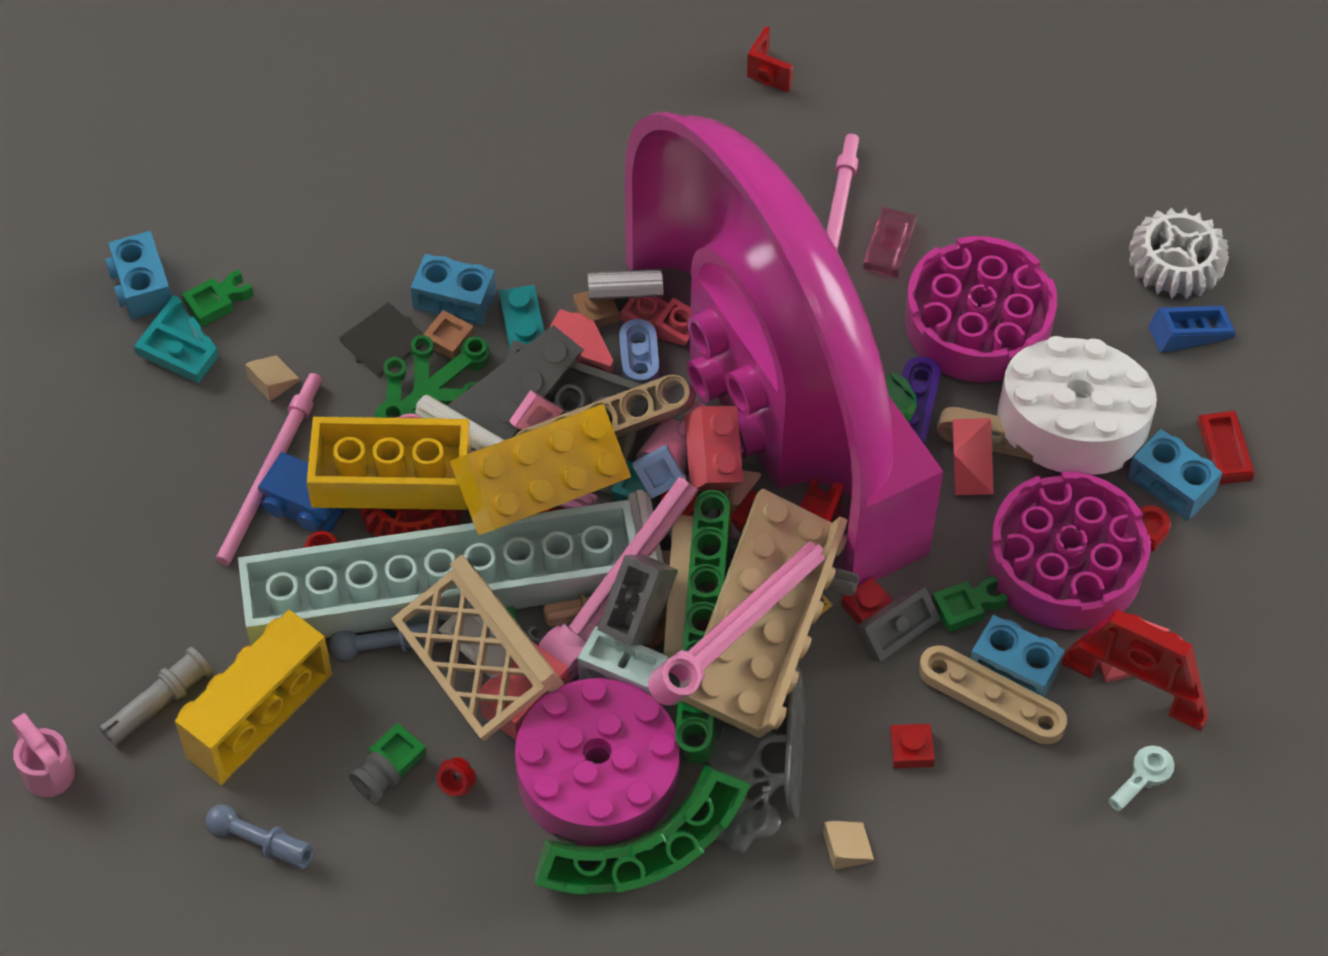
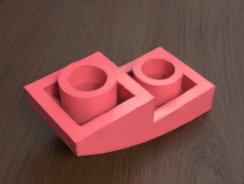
M659 297L630 298L620 312L619 319L625 323L632 319L649 321L656 329L657 338L685 346L690 339L688 318L691 316V308L674 297L669 303Z

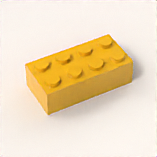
M604 404L450 461L478 536L631 478Z
M313 417L307 473V488L311 508L468 510L450 461L471 453L472 444L469 419Z
M290 609L280 618L273 619L266 626L263 635L252 646L244 647L238 653L235 662L224 673L215 675L208 683L206 690L195 701L188 702L180 710L177 719H175V724L186 758L218 784L222 785L332 676L325 636Z

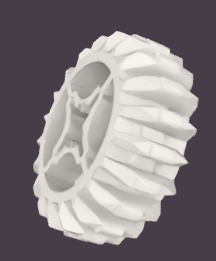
M1171 207L1165 215L1157 210L1153 218L1145 217L1141 226H1137L1133 234V240L1130 242L1129 260L1130 266L1135 268V278H1144V287L1156 286L1157 295L1163 290L1169 292L1171 299L1176 293H1181L1187 300L1191 292L1201 296L1205 292V288L1212 290L1216 282L1220 281L1223 277L1229 259L1227 252L1228 240L1223 239L1222 229H1213V219L1201 220L1200 212L1192 216L1188 215L1186 208L1181 213H1176ZM1160 243V249L1153 251L1152 246ZM1204 256L1205 261L1198 264V257Z

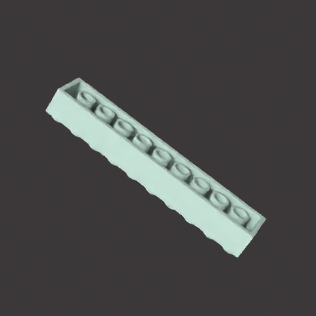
M629 500L537 513L479 536L474 523L239 557L238 563L244 616L250 645L252 646L263 635L266 626L273 619L280 618L289 609L323 634L325 638L332 637V635L340 631L361 633L397 627L391 618L453 569L450 563L460 555H463L475 567L505 607L514 606V609L546 605L548 603L576 599L581 593H584L585 597L592 596L636 536ZM453 584L442 593L440 607H459L461 591L456 584ZM418 612L406 624L429 621L430 613ZM438 614V619L447 620L451 615Z

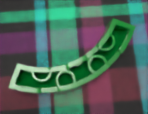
M704 765L699 779L680 806L659 824L640 835L616 843L595 846L572 845L546 839L536 868L535 885L574 894L618 893L644 887L662 880L681 870L699 857L720 832L727 828L742 805L751 784Z

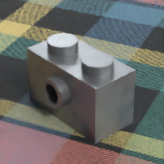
M624 555L597 630L631 646L651 644L678 569L646 555Z

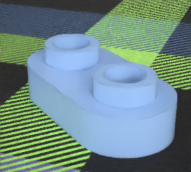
M644 319L627 321L622 325L619 332L623 378L640 384L658 379L659 355L655 327ZM634 341H642L643 343H636V344H634L633 342H634ZM638 371H644V372H646V373L639 374V373H636V372H638Z

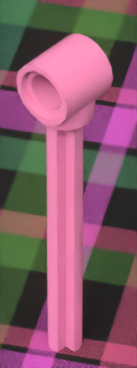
M679 476L569 626L563 623L562 626L554 627L538 645L568 666L570 680L579 675L578 656L595 626H599L609 599L611 587L616 580L624 555H646L650 557L699 491Z
M809 541L688 652L678 651L673 657L667 659L654 669L648 680L649 692L652 697L660 704L668 706L679 703L695 692L705 677L704 670L826 559L822 554L824 551L822 546L819 544L816 546L812 541ZM669 673L677 676L680 681V688L675 687L671 683Z

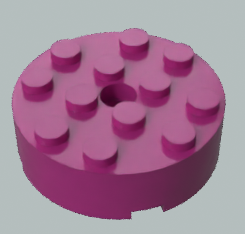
M970 236L957 238L956 243L941 249L935 247L918 262L909 281L905 309V328L909 341L919 356L933 359L939 365L941 372L948 376L977 383L1004 380L1008 364L1018 352L1051 337L1057 309V292L1052 278H1048L1047 274L1040 267L1041 261L1021 246L1003 239Z
M1062 472L1061 476L1040 479V476H1036L1017 486L1000 505L994 520L988 551V565L990 575H995L998 580V592L1000 594L1005 593L1008 598L1007 603L1024 617L1038 624L1056 629H1088L1096 626L1116 609L1124 612L1134 601L1140 590L1149 561L1151 539L1142 520L1143 514L1139 507L1126 493L1110 482L1079 472Z
M593 678L578 680L561 686L553 693L549 692L527 713L518 731L515 745L518 789L522 802L531 817L553 836L556 833L564 838L577 841V845L583 846L605 845L624 841L653 828L667 813V808L674 797L675 791H677L679 783L680 750L676 742V729L669 714L659 702L642 689L613 679ZM595 760L596 762H602V763H601V764H594L592 761Z

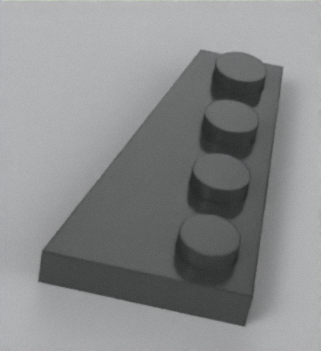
M553 325L447 406L504 440L515 437L520 429L514 427L509 420L529 391L532 390L546 398L583 353L584 349Z

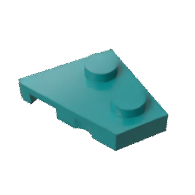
M175 295L171 297L134 345L136 355L198 384L219 357L217 347L208 336L202 333L201 326L194 317L189 316L183 308L182 301Z

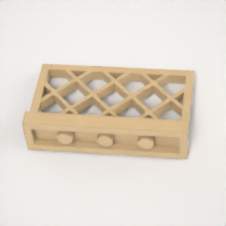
M460 555L450 563L453 569L392 617L391 620L480 739L485 741L547 690L553 693L564 683L475 567L463 555ZM453 584H456L461 591L459 608L440 607L442 593ZM468 601L474 609H467ZM418 612L430 613L427 633L412 632L406 625V622ZM438 614L457 615L454 635L435 634ZM465 616L481 617L483 619L481 637L462 636ZM490 630L493 632L497 639L489 638ZM418 640H426L425 647ZM434 641L453 643L449 663L433 661L431 655ZM461 643L480 645L477 665L457 664ZM488 645L503 646L506 649L504 667L485 666ZM513 660L519 668H512ZM440 669L448 670L447 678ZM456 671L475 672L472 693L457 692L454 689ZM483 673L503 674L499 695L480 694ZM511 675L526 676L533 685L532 688L520 697L507 696ZM463 699L471 700L470 707L466 705ZM478 702H498L496 717L482 726L476 718ZM506 703H512L505 709Z

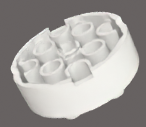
M1053 336L1048 340L1037 342L1030 347L1022 349L1012 358L1005 372L997 416H1000L1005 431V438L1015 449L1020 446L1033 455V462L1058 472H1079L1097 475L1123 468L1124 462L1132 458L1146 444L1156 408L1157 397L1155 387L1147 371L1123 352L1106 345L1099 339L1086 340Z

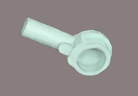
M1147 746L1139 750L1134 757L1133 775L1108 800L1111 807L1116 811H1121L1143 787L1151 789L1153 786L1163 784L1169 780L1174 772L1175 764L1170 753L1158 746Z

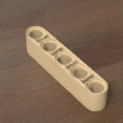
M675 374L666 375L525 428L518 432L516 436L604 404L606 411L612 414L613 420L611 425L616 438L687 412L695 404L696 391L681 376ZM675 385H683L685 393L682 400L678 403H669L668 391ZM646 398L649 405L647 412L640 417H634L632 414L633 404L638 399Z

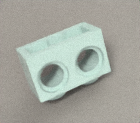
M595 626L578 656L579 680L593 678L618 680L636 686L651 695L648 687L649 676L654 669L668 659V656L643 645L631 646L598 631V627Z

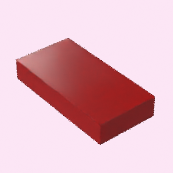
M1236 410L1199 415L1197 425L1207 459L1223 472L1219 485L1252 481L1255 472Z

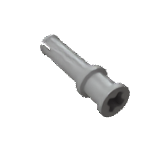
M190 646L185 650L186 655L169 669H161L157 675L158 680L112 718L99 726V729L108 741L111 739L110 742L113 746L116 747L124 738L172 699H183L187 695L186 690L203 676L208 678L213 674L207 661L195 648Z

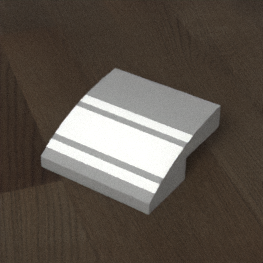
M661 269L587 272L589 300L662 297L664 295Z

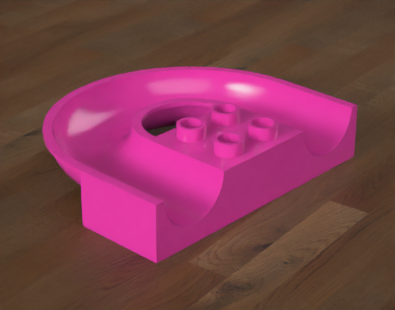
M665 111L655 112L642 118L632 129L625 155L626 264L630 270L670 268L691 275V316L688 318L691 360L687 362V372L697 395L705 403L718 398L722 406H737L741 457L747 458L756 454L779 489L797 483H810L814 478H817L820 484L832 486L834 481L844 484V492L852 497L844 570L859 575L858 586L870 578L876 581L929 555L943 470L888 394L880 355L863 305L838 251L817 215L777 163L758 145L737 130L713 119L695 115H677Z

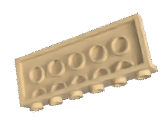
M763 488L756 494L704 636L809 541H812L816 546L818 544L824 549L822 554L826 559L704 670L705 677L700 682L699 687L695 692L683 699V702L758 738H761L772 729L777 730L780 727L787 708L783 706L785 697L792 692L799 678V672L795 671L799 658L802 659L811 644V637L808 636L811 624L818 620L824 603L820 601L822 592L829 587L836 572V569L832 567L834 558L841 553L847 541V534L844 533L847 519L840 516L831 523Z

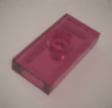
M882 207L864 260L863 270L896 278L899 277L915 228L917 215Z

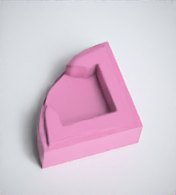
M530 390L509 422L514 427L523 430L560 416L563 410L556 404Z

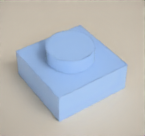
M667 444L633 462V468L651 499L670 490L679 476L686 480L683 470Z

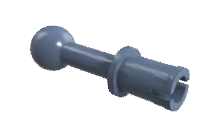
M441 619L437 620L435 634H441L438 631L442 626ZM429 621L406 625L412 632L427 633ZM399 629L358 636L352 631H340L332 635L329 641L331 655L340 661L354 659L359 651L401 645L403 652H409L412 646ZM418 640L422 646L425 645L426 640ZM434 641V644H439L443 642Z
M216 805L206 815V827L211 834L218 837L233 834L263 847V855L268 859L276 857L300 869H305L313 858L314 850H312V844L289 836L279 826L274 827L269 832L238 818L235 809L229 805Z

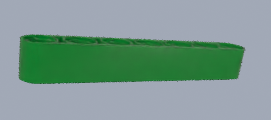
M708 490L701 493L694 504L682 650L687 652L704 637L706 631H699L694 627L701 620H710L729 569L732 530L730 504L726 495L716 490ZM711 509H718L723 512L714 519L704 516ZM713 545L720 548L718 553L711 556L701 553L703 548ZM710 582L717 585V588L710 593L698 591L700 585ZM680 701L677 706L675 730L680 755L688 763L702 764L710 759L715 749L717 718ZM693 734H699L706 738L704 743L698 747L687 746L685 740Z

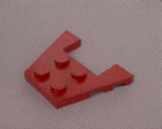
M1116 609L1065 650L1062 665L1092 679L1101 660L1174 695L1168 716L1199 731H1202L1209 715L1193 645L1184 641L1178 634L1154 627L1136 614H1127Z

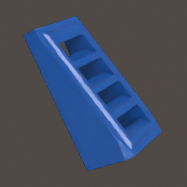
M1224 306L1158 308L1149 323V329L1159 352L1177 351L1233 339L1236 335ZM1212 319L1215 328L1211 327L1208 320Z

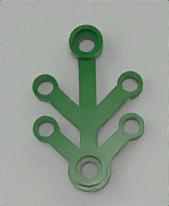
M426 335L416 336L411 342V354L415 358L413 392L401 401V381L406 377V363L399 357L387 359L384 363V377L387 380L386 402L377 407L374 417L388 418L387 416L390 414H397L399 417L404 414H416V404L424 395H429L446 406L478 382H470L463 389L443 387L465 369L480 370L486 367L490 360V347L488 343L476 336L466 339L460 347V354L429 378V359L433 355L434 344L432 339ZM419 345L428 347L425 351H419L416 348ZM478 348L481 349V351L471 352L469 349ZM392 367H398L401 369V371L398 373H392L389 371V369Z

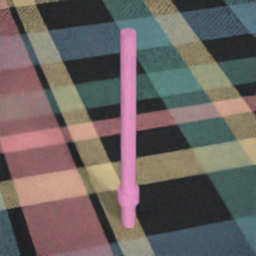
M856 134L846 135L843 151L837 158L835 168L838 176L826 232L836 250H838L851 179L856 175L859 162L856 157L859 137Z
M310 373L300 393L293 396L287 408L289 415L215 558L220 564L230 565L265 494L259 492V484L279 454L287 452L302 420L308 419L314 407L313 399L323 381L319 375Z

